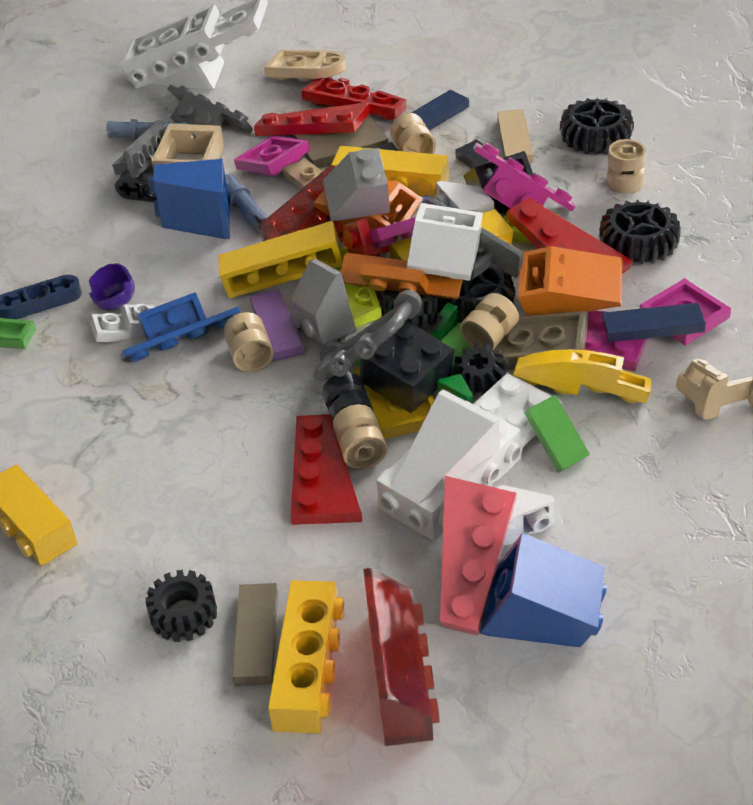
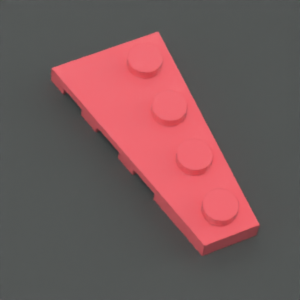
M445 476L440 624L442 627L478 636L516 503V492Z

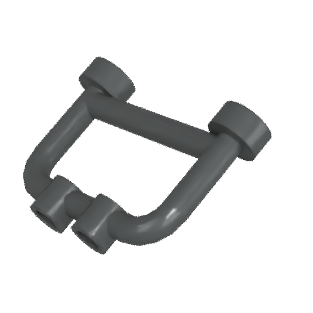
M412 290L402 291L394 301L393 310L343 344L337 341L328 342L320 352L321 362L315 369L314 378L317 381H325L334 375L344 376L353 362L359 358H371L378 346L394 335L403 326L406 319H412L419 313L422 307V300L419 294ZM368 344L371 349L364 347V345Z

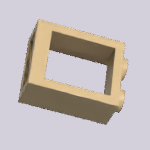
M169 124L151 160L153 171L156 164L199 161L174 159L177 152L204 154L202 160L220 159L224 151L221 126Z

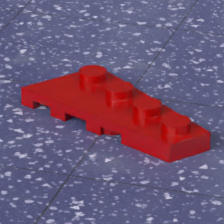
M332 77L315 79L301 90L302 100L310 101L314 105L325 104L335 107L369 102L370 114L381 116L385 120L396 119L406 110V99L383 91L372 93L369 87L363 84L351 86L350 80L342 77L338 81L332 79Z
M358 103L283 114L267 113L262 115V118L254 125L255 136L356 132L371 113L370 103Z
M527 198L507 212L506 219L538 249L552 246L621 257L622 274L628 271L634 262L531 198Z
M329 414L296 416L290 515L292 525L363 522L362 512Z

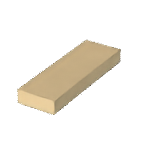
M524 109L497 111V121L504 157L525 151L529 163H533V151Z

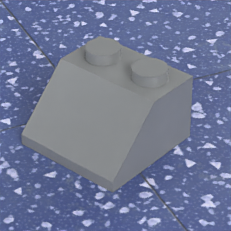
M379 148L349 152L323 179L331 221L390 213L388 183Z
M317 259L310 260L290 298L293 310L290 312V318L296 329H300L308 337H312L324 345L355 332L356 328L342 273Z

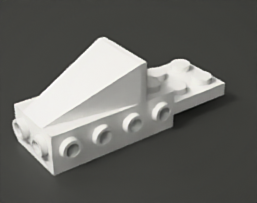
M249 0L222 12H219L214 4L131 39L120 62V67L124 71L126 79L131 81L135 89L148 84L212 90L215 88L224 64L220 56L223 46L231 44L243 35L251 36L259 30L268 2L266 0Z
M508 373L474 404L464 401L445 390L440 391L411 448L405 451L393 466L384 470L376 480L379 509L434 542L443 533L445 476L492 487L521 459L522 448L536 435L524 412L548 399L551 395Z

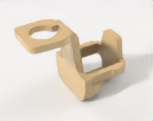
M703 359L693 360L678 375L677 389L695 404V413L704 420H710L719 416L723 405L748 399L749 404L753 408V377L728 382L729 376L727 374L721 373Z

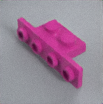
M477 142L473 148L476 153L497 165L494 173L483 188V192L509 208H513L527 198H531L544 205L549 197L571 212L575 209V205L571 201L573 196L561 188L554 191L546 186L548 181L537 173H533L530 176L522 171L524 166L509 157L508 161L499 157L498 153L500 151L486 142L483 146Z

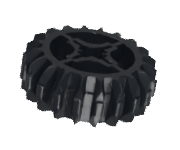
M598 97L593 100L586 98L585 101L577 100L575 104H570L568 109L563 110L560 121L562 141L567 143V147H574L577 152L582 150L585 154L589 152L596 155L601 152L608 154L609 146L613 142L624 139L631 140L634 130L631 110L626 109V105L619 104L617 100L609 101L608 98L604 100L598 99Z
M638 199L636 202L631 203L625 200L624 205L615 204L614 208L607 209L606 215L602 216L599 238L600 241L634 262H639L643 265L644 262L649 261L654 264L656 259L665 260L667 255H673L674 249L677 248L680 242L681 226L680 221L677 220V214L671 213L669 207L662 208L661 203L651 204L650 200L640 202Z
M492 264L476 278H470V281H462L458 299L438 297L437 312L440 313L447 303L457 306L458 322L461 323L471 311L475 310L483 298L490 293L503 295L514 304L515 287L512 276Z

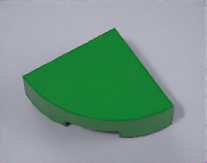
M447 303L439 314L443 318L438 331L433 330L432 336L440 341L458 324L457 306Z

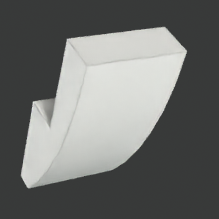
M124 305L122 314H92L90 325L95 342L120 341L144 335L137 314L154 308V305Z

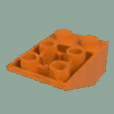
M387 180L390 213L338 220L337 222L344 226L358 220L367 219L371 231L410 219L423 198L401 183ZM323 190L313 203V206L330 217L325 190Z
M552 246L523 252L518 299L526 316L578 311L590 312L621 306V257Z

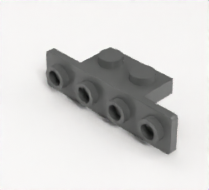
M169 85L167 88L180 101L170 117L175 123L187 122L190 125L221 126L224 121L248 133L253 131V127L247 122L248 117L242 112L235 110L233 113L222 103L216 102V104H213L202 94L195 96L184 86L177 88Z
M163 120L156 121L112 164L115 175L129 171L131 178H136L152 163L151 160L167 129Z
M431 196L424 199L425 204L448 207ZM481 227L480 241L471 279L476 278L492 264L517 278L520 276L524 254L516 247Z

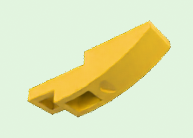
M550 350L519 357L513 374L514 377L520 378V380L530 385L540 384L547 386L554 392L562 395L573 394L577 396L582 384L597 393L608 392L618 395L626 402H641L644 404L647 403L650 395L652 382L650 378L622 370L623 357L589 350Z

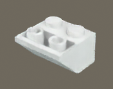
M421 203L414 224L407 268L423 270L424 274L470 281L480 241L483 213Z

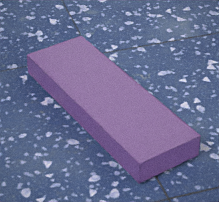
M279 289L250 296L254 314H257L262 319L274 351L272 360L278 361L304 354L303 345L291 321L290 314Z

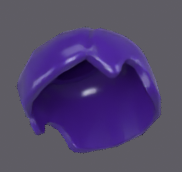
M119 263L107 264L99 268L89 279L91 287L89 295L94 304L103 310L120 309L130 302L135 291V283L131 274L125 266Z

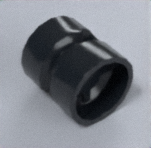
M347 372L344 376L340 377L334 375L325 382L322 395L332 424L336 414L348 406L360 404L366 405L373 410L362 378L357 374Z

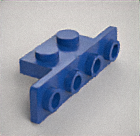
M196 292L137 314V318L147 341L123 350L120 357L122 361L129 358L132 363L140 361L149 356L148 351L159 347L161 351L171 349L178 345L177 340L187 336L190 340L197 339L207 334L206 329L216 325L218 329H223L227 321L234 315L241 313L239 307H235L206 318Z

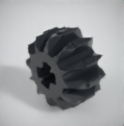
M475 342L473 349L469 350L463 347L462 356H455V367L452 371L453 376L458 374L463 376L474 397L478 393H481L483 396L508 373L509 366L500 348L493 350L489 342L481 348Z

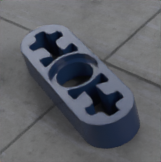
M67 274L0 295V318L19 319L74 302L82 295L79 279L74 275ZM37 296H44V297H42V298H40V299L32 300L33 298H35V297H37Z

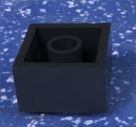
M405 321L403 326L394 335L378 346L371 358H360V377L364 385L412 414L437 390V381L439 379L452 376L454 349L410 322Z

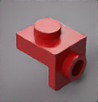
M367 219L342 226L343 242L347 247L348 253L380 257L381 254L390 252L389 245L374 248Z

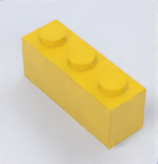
M17 464L0 473V527L8 538L12 536L16 538L17 546L26 558L32 556L42 567L78 544L71 521Z

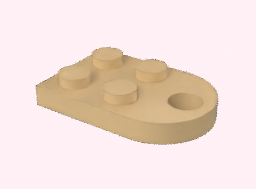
M281 49L266 64L264 73L265 77H274L275 80L298 78L299 81H309L312 79L328 78L338 75L346 69L345 56L335 51Z

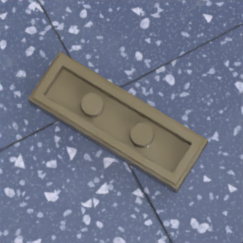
M277 583L239 585L232 673L234 685L273 684L278 599Z

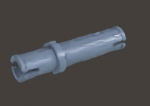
M131 119L130 122L108 121L106 131L110 133H107L108 138L118 137L137 140L155 122H138L137 119ZM164 122V125H165V127H168L169 124H187V122H183V123Z
M226 174L230 203L241 210L258 233L268 232L263 224L265 223L271 229L272 220L252 199L250 191L246 186L241 185L233 174Z

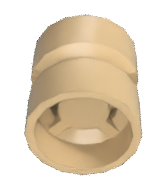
M413 113L402 114L392 123L390 135L400 151L434 153L436 141L418 115Z
M624 139L613 142L609 146L607 185L611 190L628 194L639 191L643 187L646 148L642 143Z
M490 293L461 322L459 326L460 334L471 348H473L475 342L481 348L489 342L494 350L503 337L517 324L519 313L513 303L505 296L498 293Z
M244 312L234 315L227 321L223 333L235 366L245 372H255L266 367L273 359L274 351L262 319L257 314Z
M360 404L351 405L336 414L333 420V429L347 466L353 469H367L377 465L384 459L387 453V446L380 431L376 415L370 407Z

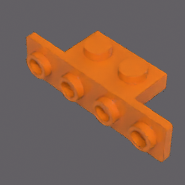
M346 253L344 255L340 271L344 284L369 287L377 291L391 290L401 293L405 290H412L420 295L448 299L459 298L463 279L424 274L423 270L407 268L408 261L353 253Z

